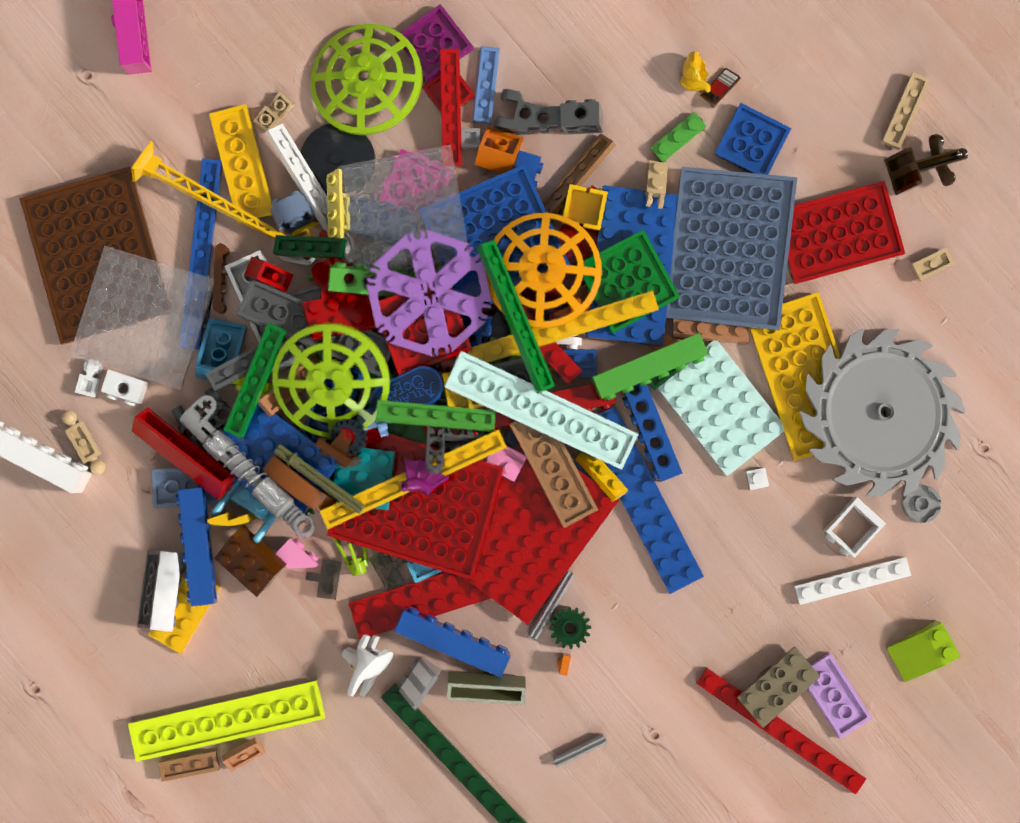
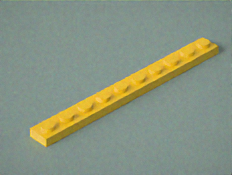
M650 291L583 312L576 319L562 326L545 329L532 328L538 346L541 347L659 309L654 292ZM509 335L474 346L467 353L481 361L490 363L519 354L520 352L513 335Z
M494 431L444 454V464L440 473L446 476L507 448L500 431ZM436 458L432 460V465H437ZM406 472L354 495L353 497L365 506L360 514L408 493L409 490L403 492L400 485L401 481H407ZM342 502L320 511L327 529L360 515Z

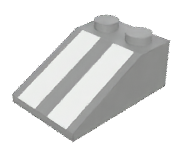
M421 657L420 660L415 659L410 667L412 672L409 676L404 675L399 683L401 686L399 692L415 710L437 680L441 670L424 657Z

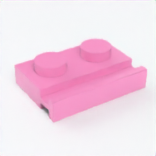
M507 446V448L482 460L505 467L503 476L515 481L526 460V456Z

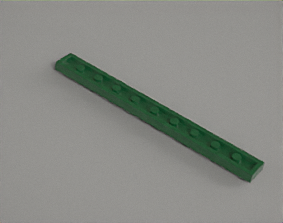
M393 684L380 697L499 823H527L419 708L415 710L399 692L400 688L396 684Z

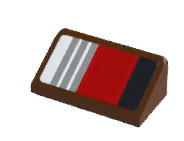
M725 68L710 84V92L704 91L700 96L715 108L740 81L741 77Z

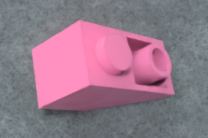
M289 538L276 553L287 564L286 567L288 569L312 568L320 564L317 561L319 557L312 551H306L303 548L305 544L298 538Z

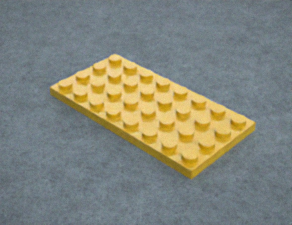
M819 292L784 303L782 306L780 331L749 328L793 461L813 456L809 449L823 448V442L804 428L799 414L802 411L811 417L815 416V410L805 392L806 375H810L816 384H821V357L828 345H832L834 357L836 359L840 358V353Z

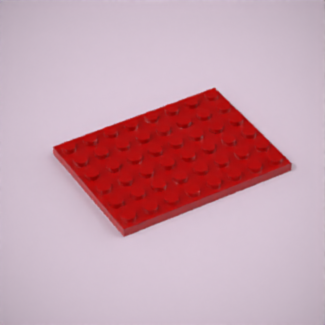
M374 428L366 430L365 437L368 438L365 440L366 445L364 448L396 452L393 478L406 472L405 459L411 461L423 459L425 461V443L391 433L381 437L379 431ZM430 445V448L432 450L440 449L439 447ZM444 449V454L451 452L449 450ZM483 460L476 461L446 475L448 480L433 488L427 496L421 491L408 492L391 500L389 510L373 508L329 528L326 536L474 580L505 467Z
M517 443L513 449L525 455L519 443ZM526 458L515 481L502 476L474 580H466L528 625L619 502V499L612 502L596 482L578 470L598 510L563 528Z

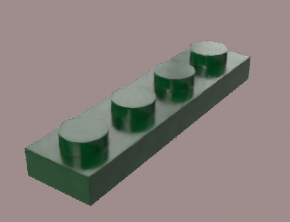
M276 235L273 254L288 257L344 259L347 240L344 238Z

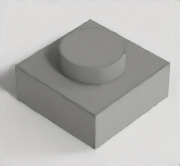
M461 128L462 149L479 148L480 128Z

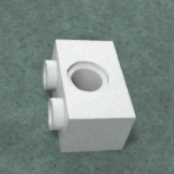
M108 369L101 392L106 393L105 397L117 400L119 397L125 399L124 403L135 406L136 403L142 404L149 382ZM126 383L128 385V391L125 394H123L121 392V386Z

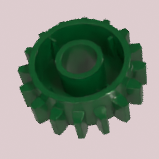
M568 606L567 611L560 608V614L554 613L556 619H550V622L554 624L549 627V630L554 631L551 634V638L557 637L555 643L562 642V648H565L566 644L569 645L570 649L573 648L574 644L579 648V642L586 643L584 637L590 636L587 629H591V625H586L590 619L583 618L585 612L578 613L577 607L574 611L571 610L570 606ZM567 623L575 624L576 627L573 632L565 631Z

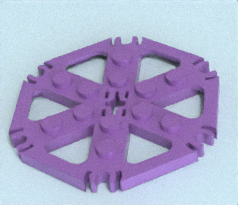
M421 229L419 238H414L413 232H409L411 240L408 241L406 233L372 264L378 266L379 270L374 267L370 268V271L376 273V277L374 279L367 277V281L375 285L367 283L366 285L376 329L381 324H384L378 329V332L381 333L383 330H388L389 334L385 337L387 341L394 336L389 343L433 356L432 348H434V353L436 356H439L438 349L440 347H444L446 354H448L449 348L447 345L450 344L451 352H453L486 322L478 317L480 316L484 319L488 317L486 314H482V309L484 307L491 308V306L483 303V301L491 302L483 262L480 259L475 263L480 258L479 253L474 257L470 256V251L474 248L473 246H469L464 251L469 243L425 229L427 237L424 238L425 234ZM433 242H440L454 247L457 250V254L435 273L430 250L431 244ZM404 248L410 251L415 278L389 270L387 267L388 261ZM475 270L478 274L481 293L479 296L473 297L450 288L468 271ZM426 283H428V286L431 289V291H435V293L432 294V303L430 302L428 296H424V293L427 292ZM380 290H387L409 297L388 317L381 314L377 296ZM443 308L469 316L471 324L457 337H450ZM423 313L429 338L426 344H419L404 339L402 336L403 331Z

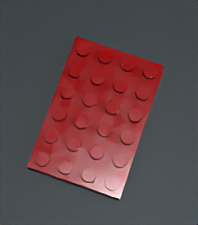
M885 181L794 205L788 254V266L794 285L906 254Z

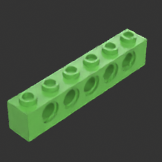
M334 262V265L329 264L328 291L368 294L367 285L363 282V279L366 275H372L375 278L376 273L370 271V268H366V265L354 264V267L346 266V263ZM393 268L395 272L415 278L414 270L412 272H405L403 268ZM345 274H354V279L351 282L344 281ZM380 290L378 292V296L397 294L387 290Z

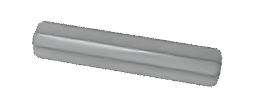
M599 734L554 756V764L556 767H559L605 745L607 740L604 734Z

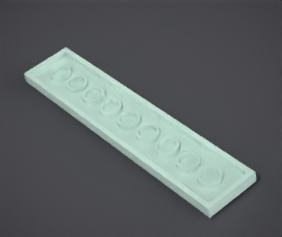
M462 351L444 386L619 469H623L638 436L637 433L548 391H542L537 394L533 384Z

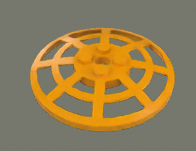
M534 213L512 221L494 238L496 244H498L504 234L512 241L505 251L503 261L507 271H519L522 281L514 288L521 304L536 309L535 321L528 320L531 328L545 329L562 326L576 319L590 306L600 286L602 274L601 259L593 239L579 224L558 214ZM542 218L541 228L529 230L520 236L511 229L524 221ZM550 218L571 225L579 233L570 239L559 231L549 229ZM541 234L540 245L529 248L523 241L530 236ZM553 235L566 243L559 249L548 245V237ZM584 238L593 251L595 268L584 267L582 255L576 246ZM517 246L524 253L520 262H508L510 254ZM570 249L573 250L576 256L578 266L566 265L563 255ZM546 264L548 266L547 272L539 273L537 271L538 265ZM486 272L490 297L497 308L503 313ZM566 273L577 274L575 283L568 291L562 284ZM583 275L595 276L589 295L580 305L573 295L580 287ZM528 287L537 292L536 302L527 300L519 294ZM557 289L562 295L561 298L555 301L544 303L545 292ZM566 301L574 309L572 313L560 319L543 321L544 309L557 307Z

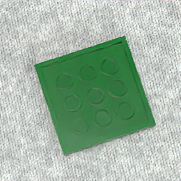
M644 229L599 253L602 274L600 286L594 298L597 308L650 291L654 292L658 309L680 298ZM594 256L583 261L584 267L595 268ZM583 275L582 280L590 293L595 276ZM651 313L609 325L608 328L613 334Z

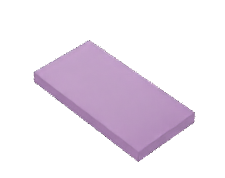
M830 652L810 664L821 677L807 689L839 739L872 719Z

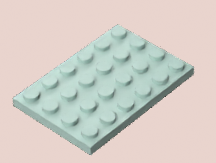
M712 341L706 346L709 355L704 356L705 361L695 365L693 361L686 365L687 368L677 372L657 389L725 476H728L783 433L784 430L780 419L718 341Z

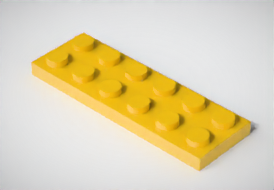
M244 104L209 113L232 204L257 219L272 216L270 212L272 199L247 105Z

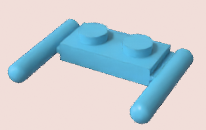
M234 480L232 489L218 501L211 514L214 517L218 516L227 502L231 500L252 515L265 521L253 537V541L259 543L277 517L270 513L252 495L250 489L245 488L239 481Z

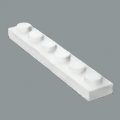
M901 557L794 585L798 604L802 605L911 576L907 558Z

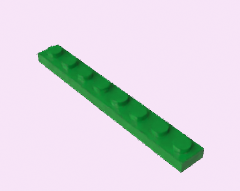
M495 240L480 244L476 248L535 391L538 394L550 389L555 384Z

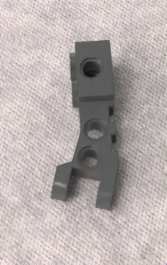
M503 89L501 100L506 99L518 103L514 120L496 117L493 126L503 131L521 135H530V131L534 130L541 131V134H549V130L554 129L560 130V133H565V135L603 133V110L599 101L596 102L595 99H586L580 103H577L576 100H567L565 103H561L560 106L541 107L524 102L520 91ZM523 111H530V115L527 118H521ZM542 115L549 116L546 122L539 121Z

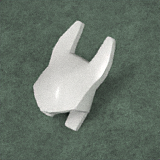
M365 634L362 636L357 649L348 647L342 652V656L354 671L348 688V695L351 697L354 696L362 682L363 685L359 695L365 697L377 676L386 669L393 658V652L386 648L383 651L375 649L380 638L376 635L372 636L368 644L370 636Z

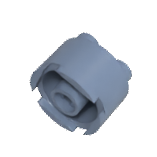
M299 191L290 193L289 197L284 199L279 198L271 202L270 212L281 233H284L283 230H288L291 233L309 224V219L312 218V221L315 219L314 213L304 194H300Z

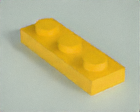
M585 452L576 457L575 460L600 486L612 502L626 494L628 489L602 460Z

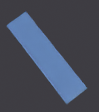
M481 46L473 123L492 124L500 48Z

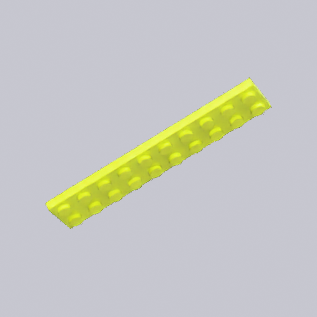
M318 680L131 722L128 724L135 759L138 762L325 719L326 716Z

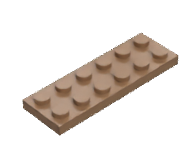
M514 421L509 424L563 528L598 510L563 442L521 422Z

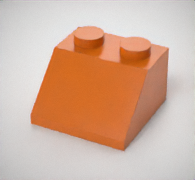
M487 127L478 148L475 165L483 169L499 172L500 174L514 169L524 137Z

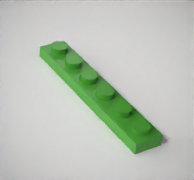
M377 400L376 421L494 432L495 411Z

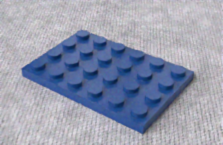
M258 404L244 438H238L224 430L222 431L238 446L240 453L244 452L247 459L253 460L254 466L260 467L259 474L265 473L263 469L273 457L274 451L279 445L284 446L293 454L297 453L298 457L328 479L338 466L335 463L336 459L332 456L327 457L319 452L320 448L315 446L316 442L277 413L269 417ZM217 461V462L220 463L222 466H224V463H223V462ZM290 466L291 469H293L294 471H296L298 474H300V475H301L302 477H304L306 480H308V481L311 482L313 485H315L317 488H319L320 490H322V488H321L319 485H317L316 483H314L312 480H310L308 477H306L305 475H303V474H302L301 472H299L297 469H295V468H293L292 466ZM261 475L260 477L265 479L266 475ZM246 479L243 481H239L244 486H246L248 483ZM252 485L248 487L252 492L255 489ZM283 489L293 499L295 507L297 506L298 510L306 514L310 507Z

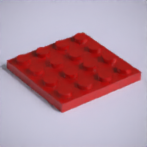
M426 283L427 292L424 293V296H428L432 303L431 298L435 291H431L428 283ZM394 294L378 300L381 314L388 317L409 297ZM443 308L448 334L450 337H457L465 330L460 313ZM423 313L403 331L402 336L404 339L419 344H426L429 338ZM383 330L384 337L389 334L388 330ZM394 336L390 340H386L399 376L417 367H427L457 356L461 351L465 353L472 350L469 338L461 343L453 352H451L450 344L447 345L449 348L448 354H446L444 347H440L438 349L439 356H436L434 353V348H432L433 356L389 343Z

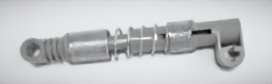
M207 395L199 398L183 413L179 421L203 443V448L216 461L223 462V467H228L231 470V474H235L239 478L238 481L245 479L248 481L245 488H248L250 485L255 488L252 495L270 513L287 522L286 524L290 525V528L298 537L305 539L312 536L314 525L311 518L302 513L301 510H298L297 506L295 507L293 499L272 478L267 477L266 473L259 474L260 467L254 466L253 460L247 459L244 452L240 453L238 446L224 432L216 430L209 423L218 414V406L215 399ZM204 406H211V409L204 408ZM200 409L202 412H205L206 416L203 417L197 410ZM206 431L212 437V439L208 437L204 432ZM266 475L265 479H262L260 476ZM307 523L309 528L306 531H301L298 529L299 525Z

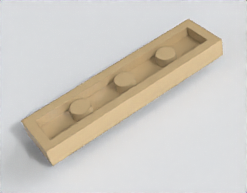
M915 72L911 73L881 143L897 150L901 148L930 79Z

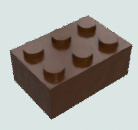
M243 525L229 538L214 559L252 594L258 597L287 564L262 541L259 543L254 542L253 537L255 534Z

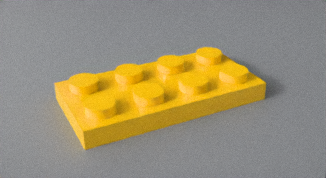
M184 574L181 577V586L177 593L179 603L177 608H175L176 624L172 632L150 630L148 636L179 654H182L211 605L191 607V603L187 601L189 585L185 582ZM216 584V591L218 593L221 586Z

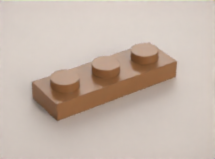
M216 750L158 762L161 782L220 770Z

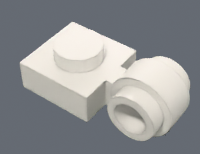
M94 359L86 360L84 371L87 374L79 375L75 393L96 397L100 379L94 378V376L101 374L103 364Z

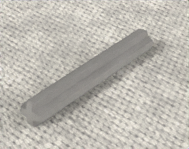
M566 572L528 633L533 639H538L573 580L574 574L572 572Z

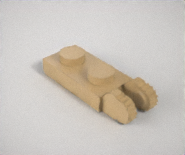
M649 161L645 191L646 206L650 207L653 201L652 197L658 198V208H663L666 195L668 163Z

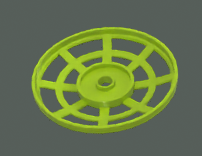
M371 23L349 27L333 36L317 55L310 77L312 98L324 119L343 132L361 136L384 132L404 120L415 106L423 82L421 62L409 40L400 32L390 27ZM373 28L387 31L401 41L391 47L381 40L372 38ZM365 29L364 38L352 40L343 46L337 41L350 32ZM362 44V52L351 57L346 51L354 45ZM370 44L381 46L386 51L378 57L370 54ZM332 46L336 52L330 59L326 72L316 73L321 58L326 50ZM404 47L408 48L413 58L415 74L403 73L402 62L397 52ZM341 56L346 62L342 71L332 72L334 63ZM391 56L396 63L397 72H387L383 64ZM362 73H369L366 80L361 81L359 79ZM341 79L344 88L335 96L331 80ZM325 80L327 92L332 100L325 109L318 99L315 81ZM387 80H395L394 89L387 96L382 90ZM403 81L414 82L410 98L405 106L399 110L393 101L399 94ZM348 94L357 99V109L342 103ZM377 96L382 101V103L374 107L365 109V100ZM336 107H339L346 113L357 115V127L342 124L333 119L330 114ZM386 107L394 115L391 119L379 125L365 127V115L375 114Z
M315 324L296 332L280 349L273 367L272 382L274 393L283 412L300 428L322 437H331L329 433L333 430V425H336L338 421L350 419L357 414L366 420L363 423V429H366L376 420V411L372 415L363 409L369 398L371 387L383 386L381 396L383 401H387L390 391L389 369L379 348L362 332L342 324ZM323 331V343L313 345L303 352L294 344L298 339L308 334ZM331 331L348 334L359 340L362 344L353 352L345 346L331 343ZM289 349L296 357L290 368L289 379L278 378L280 362ZM368 349L379 364L382 378L370 379L368 369L360 358ZM323 350V360L315 365L306 357L313 352ZM331 350L342 352L349 356V358L344 363L332 360ZM300 363L309 371L306 380H295V373ZM354 363L359 366L364 380H353L349 369ZM331 379L334 381L335 386L328 388L324 381ZM278 386L289 387L294 402L300 408L294 415L291 414L283 403ZM295 388H306L310 399L305 404L299 399ZM353 388H364L363 397L359 404L349 397ZM316 403L324 406L327 409V417L318 415L310 411V409ZM344 403L352 409L351 412L345 415L335 417L336 406ZM306 414L315 420L326 422L329 426V433L312 429L299 420Z

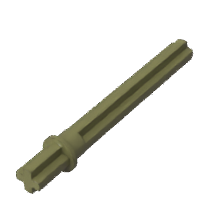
M279 445L274 451L277 456L287 462L288 467L292 466L354 512L358 514L362 512L365 507L364 504L298 457L297 453L293 454L282 445Z

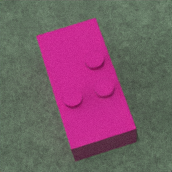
M112 0L114 15H111V20L116 28L120 66L129 75L152 72L143 0Z

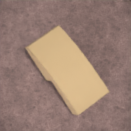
M278 92L270 104L264 106L253 121L267 132L276 127L295 104L282 92Z

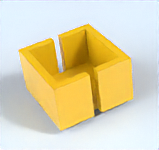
M569 184L563 216L577 224H583L582 228L600 231L608 192L590 188L589 193H585L587 187Z

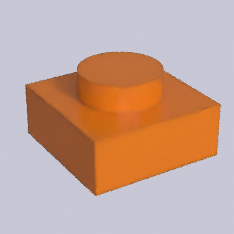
M563 653L562 658L558 657L556 668L559 669V674L567 676L571 659L570 654Z

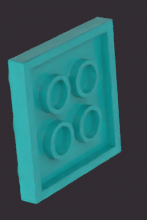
M362 447L363 450L356 453V455L362 458L359 465L345 468L338 465L335 469L333 483L351 496L393 478L396 452ZM390 501L375 507V509L389 510Z

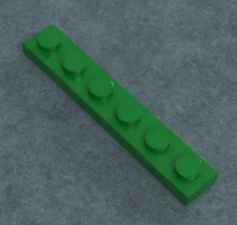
M267 323L224 431L238 438H244L288 330L273 323Z

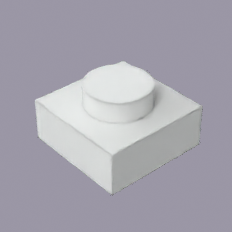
M765 468L745 471L749 490L769 486Z

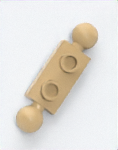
M66 410L63 412L61 419L64 424L70 426L65 432L84 464L91 462L90 470L93 474L100 475L104 473L106 465L102 460L97 459L102 453L84 421L77 423L76 413L72 410Z

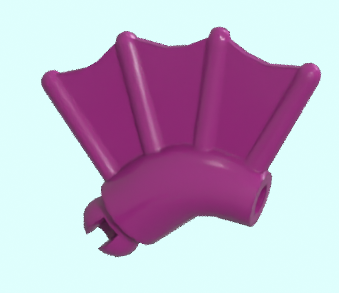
M423 459L417 461L404 460L407 481H401L400 483L403 492L407 490L409 492L421 491L427 496L433 488L448 480V476L441 473L430 474L427 472Z

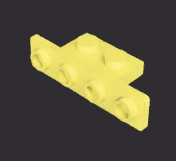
M336 169L327 174L326 179L327 234L329 238H344V233L351 231L350 196L342 193V170Z

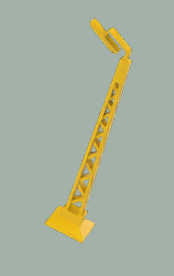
M152 141L149 142L131 168L132 181L134 182L143 174L151 179L154 177L275 240L276 235L286 236L164 164L162 159L154 155ZM159 168L165 170L166 177L157 173ZM169 173L177 178L170 180ZM184 182H185L187 188L184 187V186H182V185H180V183H184ZM190 186L196 188L197 190L192 191ZM313 221L293 231L292 236L307 233L305 236L311 237L309 231L318 227L319 222Z

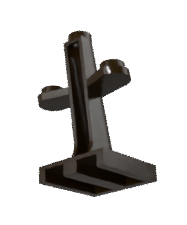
M934 134L929 137L932 157L916 161L912 147H909L884 159L895 195L903 194L923 184L920 173L936 169L944 186L952 185L956 180V176L947 165L966 160L968 158V151L965 148H960L943 153L944 139L941 135Z

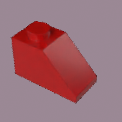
M251 257L244 275L284 292H287L294 275L254 257Z

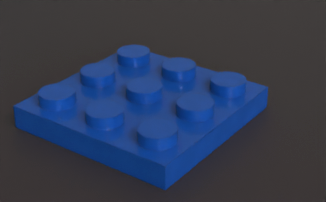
M740 103L714 155L749 173L768 175L792 128Z

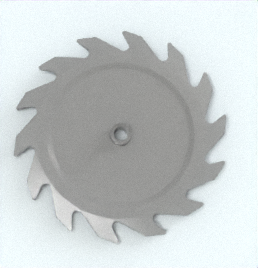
M862 328L848 337L839 359L834 357L832 345H828L821 357L820 385L816 384L810 375H806L805 392L815 410V416L811 417L802 411L799 414L804 428L823 442L822 449H809L811 454L819 462L843 467L844 473L833 478V481L849 486L870 480L873 483V487L866 494V497L883 496L897 482L902 480L904 482L902 496L905 497L918 488L928 465L932 468L934 479H938L945 468L944 442L946 440L956 450L959 449L961 434L950 414V410L954 408L961 413H965L961 397L942 382L944 376L956 377V374L947 364L927 360L922 357L923 351L933 347L931 344L916 340L895 345L893 339L900 329L883 330L867 345H864L862 343L864 329ZM881 408L885 410L886 414L884 417L881 415Z

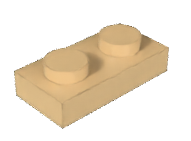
M946 247L911 264V267L920 282L955 265Z

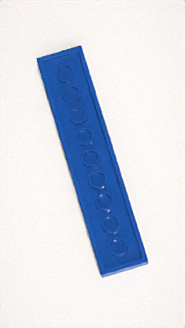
M616 406L599 414V416L627 429ZM634 443L623 469L604 462L628 489L626 494L620 497V500L669 594L704 577L636 444Z

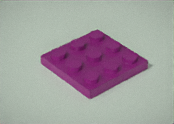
M441 4L401 32L415 48L421 62L422 75L427 82H430L440 74V49H459L460 59L474 50L473 45ZM396 36L394 37L397 43L401 41ZM404 47V48H403V51L407 54V56H408V57L410 58V60L413 62V58H412V56H411V54H410L408 48H407V47Z

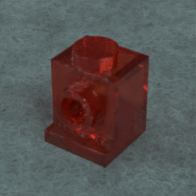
M457 356L435 363V368L440 371L451 372Z

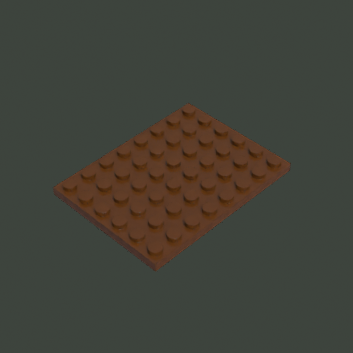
M130 166L19 198L61 345L173 313L136 182L132 181Z

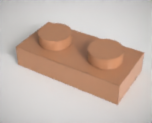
M253 738L222 755L221 758L223 763L233 771L266 752L263 745L256 738Z

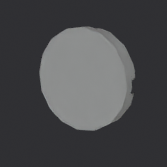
M919 485L916 490L903 497L902 508L905 515L912 521L918 523L930 522L940 513L941 497L932 487Z

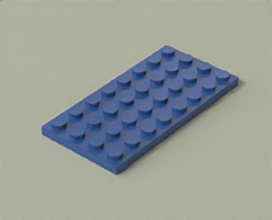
M603 185L602 191H607L608 193L601 228L597 233L596 247L599 253L644 229L670 277L678 195L666 193L663 208L660 209L657 206L658 198L652 197L653 201L650 207L646 206L645 190ZM594 300L590 304L589 311L597 308ZM667 305L613 334L608 326L587 332L586 337L663 346Z

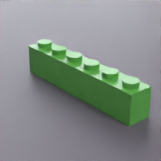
M700 333L596 375L591 378L599 400L604 398L605 401L615 398V393L622 391L625 394L634 390V385L640 383L642 387L651 383V378L656 376L659 379L670 375L668 371L676 369V372L687 368L686 364L692 361L694 365L705 361L704 356L709 354Z

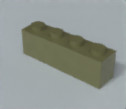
M448 672L447 700L524 705L525 676L502 675L500 678L493 674Z

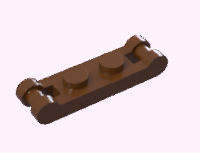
M222 243L217 244L215 247L212 301L213 310L219 314H224L227 311V306L224 304V294H227L225 275H228L225 266L228 265L226 264V257L230 253L229 248Z

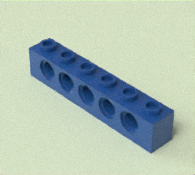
M639 383L637 384V394L633 395L627 392L622 399L625 407L631 410L632 415H630L633 426L637 425L639 433H637L640 444L644 443L646 451H644L645 457L648 462H652L654 467L651 469L655 480L659 479V482H663L682 474V470L647 385L641 387ZM637 402L645 404L644 412L640 413L636 410ZM648 419L653 423L651 430L643 428L644 420ZM653 437L658 438L660 441V445L657 448H653L650 445V440ZM660 455H664L667 458V463L664 466H660L657 463V458Z

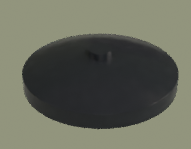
M326 124L314 130L307 137L301 148V155L326 196L327 174L336 169L342 170V193L350 197L362 192L374 176L376 155L366 135L349 134L335 128L331 124Z

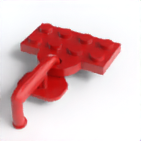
M321 230L319 237H328L327 231ZM325 258L326 261L314 264L311 270L313 281L316 286L322 288L320 299L302 302L307 327L321 323H337L352 327L358 331L376 329L368 294L328 291L329 264L334 265V262L346 263V266H349L348 263L342 259ZM345 274L344 281L351 282L352 274ZM323 331L311 333V340L322 339ZM331 331V337L344 334L341 332Z

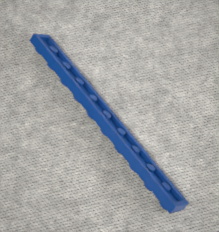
M202 158L199 181L200 185L218 196L222 171L221 160ZM198 200L180 348L200 350L217 213L216 209Z

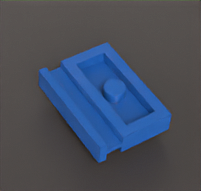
M596 349L563 350L583 371L576 378H587L597 375Z

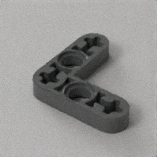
M427 426L425 469L430 474H438L442 471L445 440L472 442L483 437L484 431L476 430L477 435H473V430L467 429L466 435H463L465 429H460L461 433L455 435L451 433V428L437 427V437H434L433 428L435 426ZM437 443L440 445V449L432 450L430 444ZM433 457H436V467L432 465Z

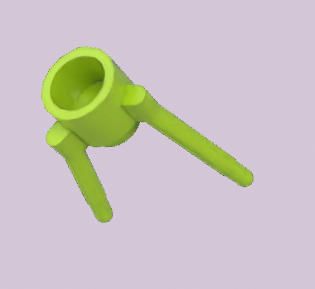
M333 538L352 576L366 573V567L369 566L367 548L362 547V560L361 557L356 558L352 544L348 543L352 560L349 562L339 541Z

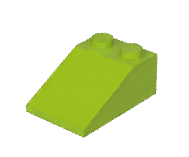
M937 620L886 647L904 682L939 669L961 657L943 623Z

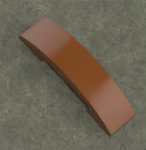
M276 454L273 455L263 469L270 478L288 493L319 513L338 501L325 490H320L291 469L290 466L288 467L287 462Z

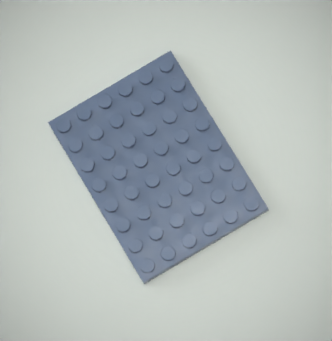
M682 167L670 279L680 298L667 304L666 319L780 331L797 177Z

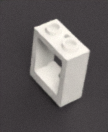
M853 497L824 528L823 532L826 534L825 538L830 543H836L841 547L839 551L844 556L855 558L886 523L858 497ZM852 508H855L873 526L851 549L832 530Z

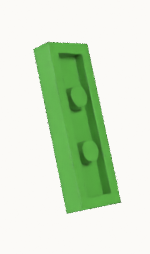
M694 112L653 145L650 150L660 162L664 163L707 126Z

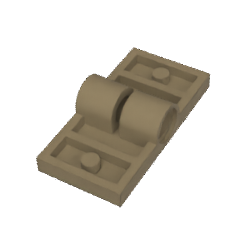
M792 647L776 663L765 668L757 676V679L736 698L758 724L764 728L821 676L796 647Z

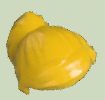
M695 50L688 54L683 64V75L680 78V84L687 91L697 92L705 90L709 93L711 85L706 82V77L710 74L706 71L705 61L700 58V52Z

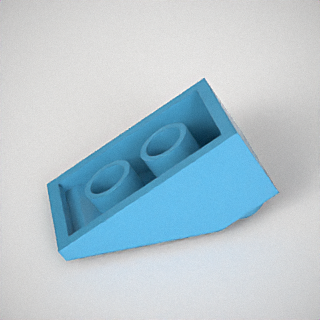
M212 318L208 319L195 365L196 378L208 380L205 373L241 355L247 325Z

